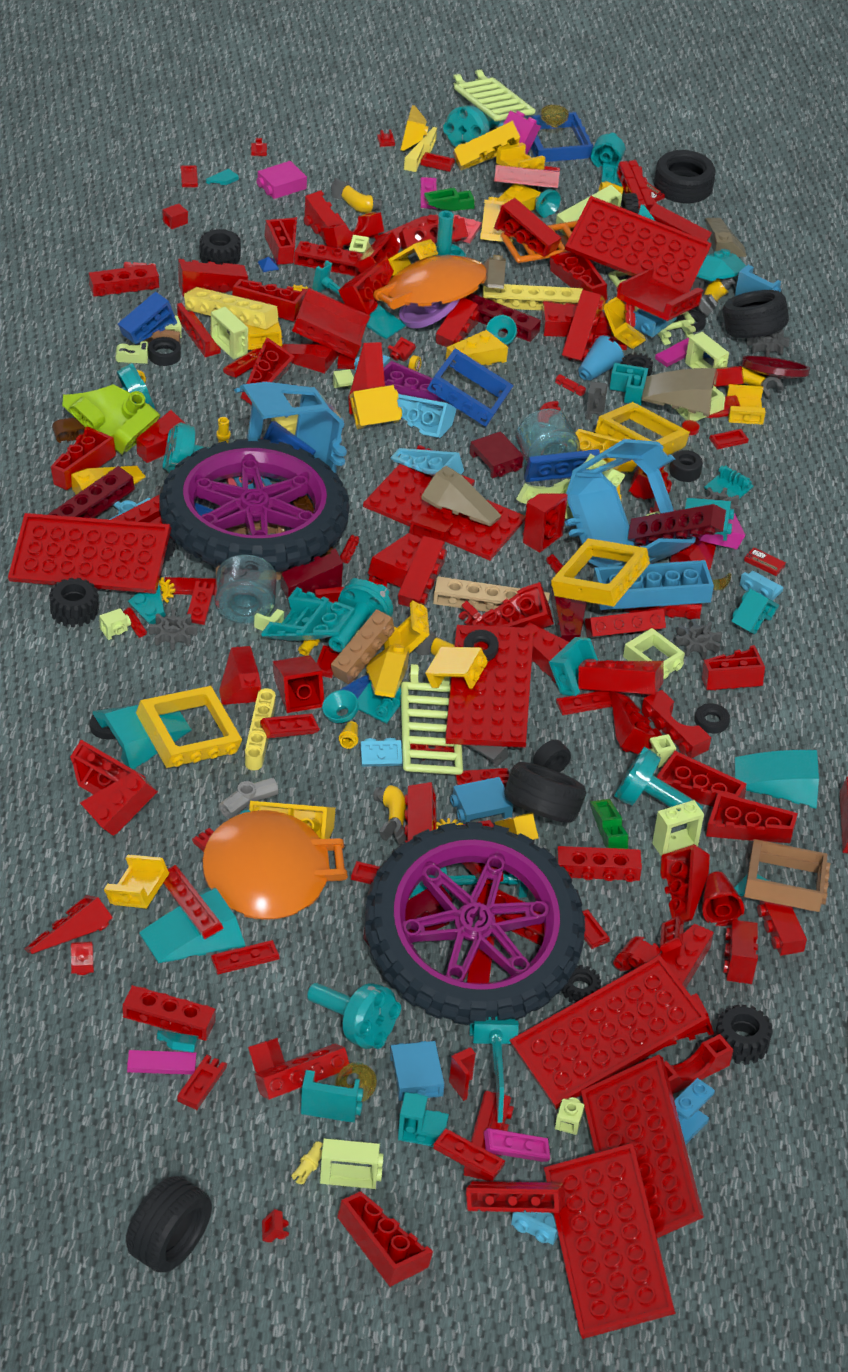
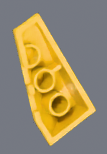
M412 105L401 146L402 151L421 141L423 135L427 136L429 126H426L427 120L415 105Z
M578 429L569 441L573 442V446L580 451L599 449V452L602 453L622 440ZM604 458L603 460L609 463L615 460V458ZM631 460L613 469L619 472L633 471L637 464Z
M121 466L122 469L133 476L134 485L146 477L138 466ZM116 467L88 468L71 474L72 490L77 495Z
M401 644L390 645L369 661L366 672L369 673V680L372 681L371 686L375 695L395 697L408 669L410 648Z
M250 801V811L270 810L291 815L306 823L315 831L320 839H330L334 829L336 807Z

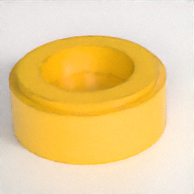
M413 355L409 360L408 368L418 371L421 367V357Z

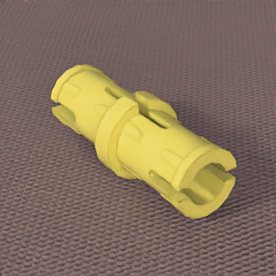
M315 1142L308 1154L301 1158V1164L292 1174L293 1180L299 1176L295 1181L296 1183L304 1184L310 1173L318 1168V1162L322 1157V1150L320 1148L323 1146V1143Z

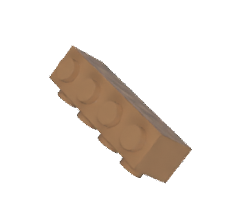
M376 609L332 662L333 676L347 684L352 683L395 631L393 618Z

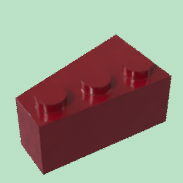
M336 548L330 550L331 553L322 558L320 556L315 557V561L309 564L295 566L281 573V588L287 600L296 587L301 588L304 593L309 591L314 594L315 589L342 587L343 562Z

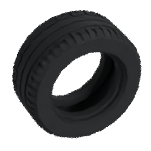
M690 150L671 151L664 154L657 161L654 186L665 194L664 198L670 201L685 204L697 203L705 200L712 193L716 169L712 161L701 153Z
M757 290L743 293L730 298L723 306L726 331L736 338L766 336L782 330L789 321L786 297L776 290Z
M518 762L512 768L504 793L507 800L522 809L548 819L571 823L579 815L586 796V789L582 783L555 770L533 763Z
M180 1176L168 1177L159 1182L140 1203L128 1226L125 1242L130 1255L155 1272H169L178 1267L194 1250L207 1228L212 1212V1203L209 1195Z

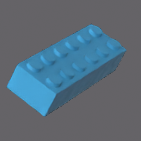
M705 560L649 564L614 607L598 604L600 610L710 603L714 585ZM624 566L594 568L593 582L610 583Z

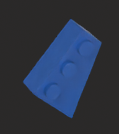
M155 291L118 323L122 335L136 345L151 337L152 333L158 330L161 332L170 324H177V320L169 301Z

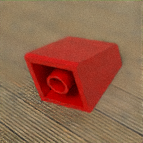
M311 655L272 661L274 679L286 713L322 708L324 702L322 670Z

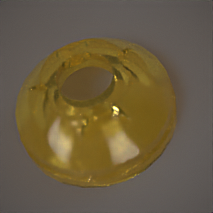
M547 105L541 109L542 120L551 127H558L568 120V110L560 105Z
M364 1063L348 1064L338 1074L336 1086L354 1088L355 1083L347 1084V1077L352 1073H356L358 1079H360V1088H364L362 1102H364L375 1091L377 1085L376 1075Z

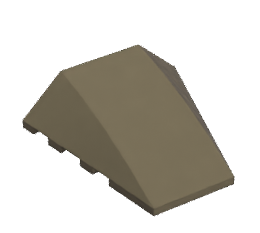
M693 368L647 376L642 401L662 406L666 403L672 405V408L675 409L682 407L688 409V412L696 413L698 411L702 412L703 416L709 417L713 386L716 385L718 371L716 368Z

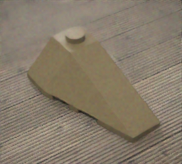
M705 218L707 229L712 232L710 241L713 253L714 251L727 249L738 257L747 256L744 245L721 218Z
M493 255V257H489L482 263L486 268L487 278L481 284L489 288L504 289L506 258H503L501 255Z
M444 466L434 475L421 496V499L436 508L442 509L445 507L451 509L453 514L458 515L462 513L468 515L469 519L488 526H492L501 518V514L461 474L448 466Z

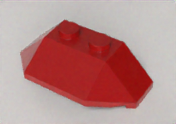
M80 740L70 756L78 786L93 795L135 771L83 740Z

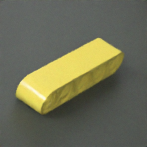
M269 688L261 689L257 695L245 749V766L249 770H259L262 768L269 738H267L260 721L262 718L274 716L276 698L275 692Z

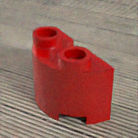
M635 936L619 952L613 964L619 971L630 970L631 966L638 968L657 957L661 949L655 943L651 945L643 941L644 937Z

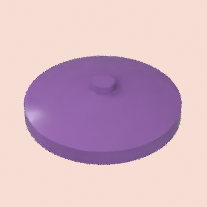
M460 299L442 304V301L433 302L432 306H418V303H411L410 305L401 306L399 316L402 322L409 328L426 327L445 317L453 310Z

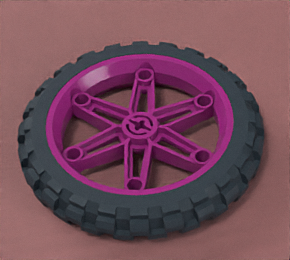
M235 439L231 443L223 441L215 443L209 449L204 447L195 451L191 456H187L175 466V469L169 472L159 495V512L161 513L162 523L170 524V536L186 552L197 559L202 557L204 562L215 567L219 565L226 566V569L234 567L236 571L238 569L237 566L244 569L247 565L252 564L257 566L259 570H250V572L261 573L267 570H272L273 573L286 571L290 566L298 567L303 564L305 565L311 559L314 560L315 557L325 554L331 546L333 547L345 531L350 507L347 490L343 487V482L331 470L330 466L301 448L297 450L290 444L283 442L276 444L265 439H258V441ZM242 476V487L217 482L231 477ZM261 476L282 480V482L263 487ZM248 480H254L256 489H248ZM307 494L312 499L315 510L314 513L304 511L288 503ZM197 496L220 505V507L200 516L196 511L194 501ZM261 520V530H255L253 521ZM267 522L294 529L268 535ZM246 523L249 535L234 533L224 529Z
M466 822L465 825L449 823L438 826V829L432 831L427 829L414 835L412 840L407 843L403 842L392 852V855L387 860H384L376 872L367 896L365 933L375 965L380 968L383 978L392 989L396 988L402 994L403 999L414 1007L419 1006L425 1009L427 1014L442 1019L444 1017L454 1020V1023L470 1025L474 1021L489 1020V1017H491V1020H495V1017L498 1020H518L526 1017L528 1013L534 1010L538 1011L548 1004L556 994H559L568 983L579 962L584 944L585 916L583 915V904L579 892L574 888L572 878L563 866H559L556 862V857L546 848H540L535 845L533 839L521 833L516 835L509 832V828L495 824L493 827L483 826L482 822ZM464 862L486 864L471 896L443 873L440 868ZM491 866H495V867H497L498 869H497V870L492 869ZM503 870L522 881L537 901L494 904ZM428 875H433L436 878H430ZM487 879H491L493 883L486 906L478 903L477 900ZM422 881L446 912L405 921L407 902L414 889ZM441 885L447 888L464 904L459 910L439 888ZM534 911H539V912H541L542 914H541V915H538V914L534 913ZM525 913V917L495 923L494 915ZM477 916V923H475V926L472 927L473 921H475V918ZM455 921L456 929L425 931L424 929L427 926ZM544 923L542 946L535 958L529 963L505 932ZM408 929H413V930H415L416 932H415V933H410V932H408L407 930H408ZM493 934L510 954L511 958L507 959L486 938ZM463 938L473 941V944L463 965L460 966L457 965V960ZM456 940L446 976L426 963L415 950L412 943L419 941ZM479 948L511 975L509 978L491 983L464 982ZM514 966H521L523 969L519 970ZM451 975H457L459 979H453Z

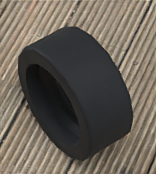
M170 337L153 339L148 346L149 360L159 366L176 364L181 358L180 343ZM159 349L173 350V352L161 354L156 351Z

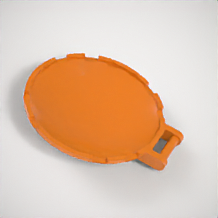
M439 255L416 261L397 272L390 279L388 285L377 289L373 296L375 299L382 300L388 304V307L391 309H397L411 303H418V306H432L433 302L442 301V304L461 299L476 291L478 285L484 283L487 278L486 268L481 262L464 256Z
M250 811L230 818L213 832L206 844L203 855V873L208 887L217 888L231 910L234 909L244 914V917L253 919H280L297 914L298 911L307 906L309 907L319 898L327 881H343L348 878L347 870L344 867L343 839H320L315 831L303 821L277 811ZM334 850L336 869H330L328 851Z

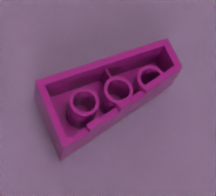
M390 361L384 367L385 386L394 385V389L397 390L398 394L448 403L427 390L433 378L394 361Z

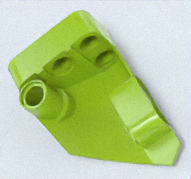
M114 384L89 392L64 394L62 399V406L82 425L114 437L115 450L122 456L124 452L129 451L136 445V438L151 427L160 417V414L153 407L145 403L143 393L139 391L129 393Z

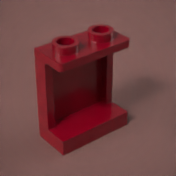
M501 431L471 441L470 455L473 458L479 456L491 469V478L502 477L509 472H516L522 468L524 455Z

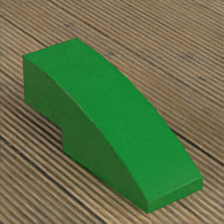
M455 188L424 193L428 205L439 209L458 211L475 208V199L470 190L457 192Z
M610 799L590 801L592 813L605 847L628 849V834L622 826V817Z

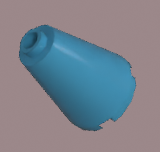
M599 336L578 369L579 376L583 380L591 381L612 369L614 363L620 364L624 354L617 342L614 341L612 343L608 340L610 338L608 336Z

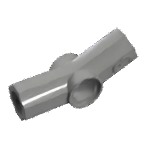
M269 778L256 783L250 781L241 782L238 785L237 791L219 804V810L226 818H232L245 807H249L250 801H258L277 795L278 787L275 779Z

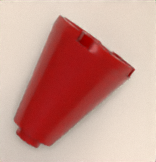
M719 871L708 875L702 905V914L708 923H717L715 926H730L732 919L738 920L741 914L742 916L744 914L742 898L727 876Z

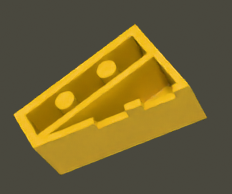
M533 813L495 821V825L509 828V832L516 835L521 833L533 840L539 838Z

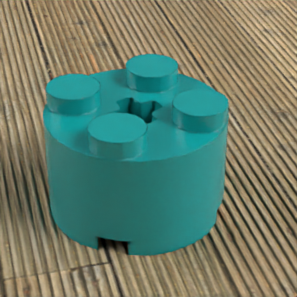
M612 132L599 136L591 152L593 164L596 167H600L604 162L618 166L626 151L624 142L616 133Z

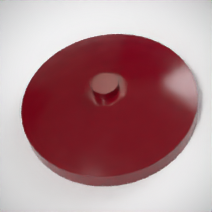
M766 356L742 357V366L769 377L792 379L807 377L810 373L809 366L790 360Z

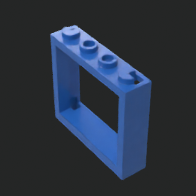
M576 112L524 116L527 119L531 117L537 120L536 124L541 126L540 129L572 127L580 144L579 146L543 148L537 135L531 146L535 157L544 156L545 162L591 158L593 144H591L589 135L586 134L585 127L582 126L581 119L578 118Z
M455 348L435 374L427 390L486 427L514 385ZM450 366L497 396L498 400L490 409L441 378V376Z

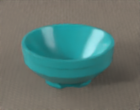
M553 189L541 192L535 201L537 213L543 218L555 214L560 206V194Z
M495 316L487 324L486 330L505 345L513 342L517 335L516 323L509 316ZM501 329L508 331L507 336L504 338L498 336V332Z
M338 690L329 694L322 706L327 719L334 723H344L355 717L359 708L357 697L347 690ZM341 709L348 710V713L344 716L337 715Z

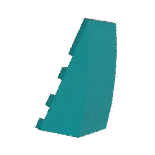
M296 587L288 598L291 608L290 613L282 623L269 622L261 635L275 640L287 641L314 640L340 634L356 610L339 602H329V599L325 597H315V594L309 591L304 593L301 588Z
M138 705L93 711L92 713L101 728L108 726L122 747L121 760L126 766L135 770L136 767L142 763L144 764L158 753L136 714ZM180 711L159 715L174 742L192 731Z
M817 750L771 751L734 758L735 778L747 783V791L758 794L764 793L771 795L773 798H783L790 800L792 803H802L817 809L819 786Z
M205 888L198 894L221 922L224 929L204 939L180 906L139 932L158 963L185 959L193 955H206L209 952L228 951V949L236 947H246L236 916L217 888Z

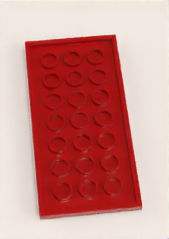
M590 195L565 246V250L632 277L650 268H654L653 279L687 293L690 292L712 243Z
M399 464L363 502V507L409 527L411 520L419 512L451 522L453 525L447 532L445 542L489 561L499 552L523 524L525 515L489 500L487 501L501 514V518L492 526L471 520L468 515L462 513L450 516L437 511L433 505L421 499L422 494L433 477L402 464Z
M25 513L8 579L11 582L55 585L63 579L81 578L82 580H88L89 583H93L97 589L156 593L171 526L170 524Z
M457 625L455 647H464V640L472 631L487 630L497 637L499 648L497 655L490 661H487V665L473 689H469L464 677L451 678L446 744L526 748L534 628ZM480 641L476 642L474 647L486 650L489 645L486 642Z
M659 955L510 1039V1044L554 1108L558 1109L561 1106L562 1099L568 1100L571 1097H579L582 1095L581 1090L628 1069L708 1023V1017Z
M658 1054L581 1090L595 1153L630 1143L634 1144L657 1238L704 1218L663 1057Z
M630 1143L544 1167L548 1183H564L565 1206L560 1213H554L582 1339L676 1314L634 1144Z

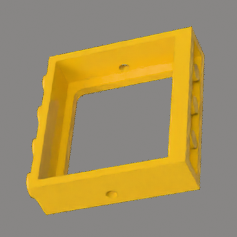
M634 402L599 416L595 432L619 440L651 441L620 424L631 419L663 436V438L656 441L663 446V451L667 455L684 448L690 434L689 431Z
M588 538L551 580L554 596L614 607L650 564L648 550L644 547ZM592 556L627 562L608 584L574 578Z
M212 686L140 700L136 711L139 720L166 768L178 767L191 762L196 763L209 758L214 759L227 754L232 755L238 751L242 742L241 736ZM206 705L224 737L184 746L175 745L159 715Z

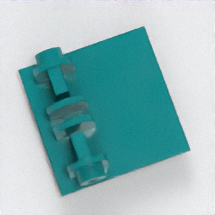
M721 465L718 470L720 474L704 486L705 489L710 487L713 492L721 493L723 488H727V495L729 497L738 495L739 499L754 487L750 478L737 473L735 470L732 471L726 465Z
M370 681L357 699L358 710L387 724L401 705V688L399 687L394 698L375 695L371 686L372 681Z

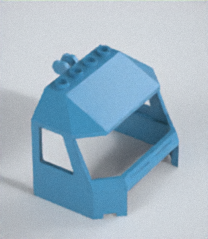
M260 382L243 384L240 388L234 389L236 393L245 392L252 402L247 436L248 441H258V439H261L263 419L282 416L287 418L290 415H298L295 436L316 450L314 457L325 462L335 473L337 472L336 465L342 466L345 464L343 456L346 455L347 451L344 446L340 445L344 420L315 387ZM283 393L301 394L300 407H292ZM240 476L232 477L237 486L242 487V483L239 481ZM261 476L264 486L271 485L270 481H282L276 478ZM254 480L252 484H248V489H256Z
M623 439L574 469L566 492L568 495V506L571 509L573 518L566 520L565 524L566 526L576 525L577 529H572L569 532L570 537L579 536L582 544L590 538L636 546L634 542L628 540L630 526L617 489L602 472L633 460L647 474L660 513L671 512L674 509L659 469L675 460V458L671 454L667 455L663 451V446L657 441ZM604 458H615V460L596 469H587ZM659 538L647 546L640 547L647 548L651 564L692 545L696 538ZM594 556L588 561L598 567L625 566L627 563Z

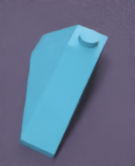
M398 394L397 403L398 407H401L402 410L401 418L408 421L407 424L409 426L419 428V432L423 435L441 438L453 425L457 409L448 403Z
M399 448L390 457L394 462L433 477L444 466H448L459 474L464 472L458 452Z

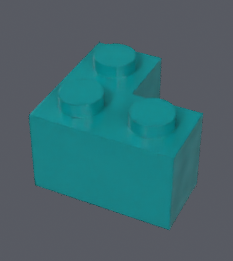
M614 363L610 390L625 392L624 403L634 402L641 406L648 368Z
M750 588L743 595L740 607L734 611L732 622L756 634L764 619L769 621L772 619L779 604Z
M405 1092L400 1113L398 1140L433 1147L436 1140L448 1127L449 1114L427 1110L428 1096Z

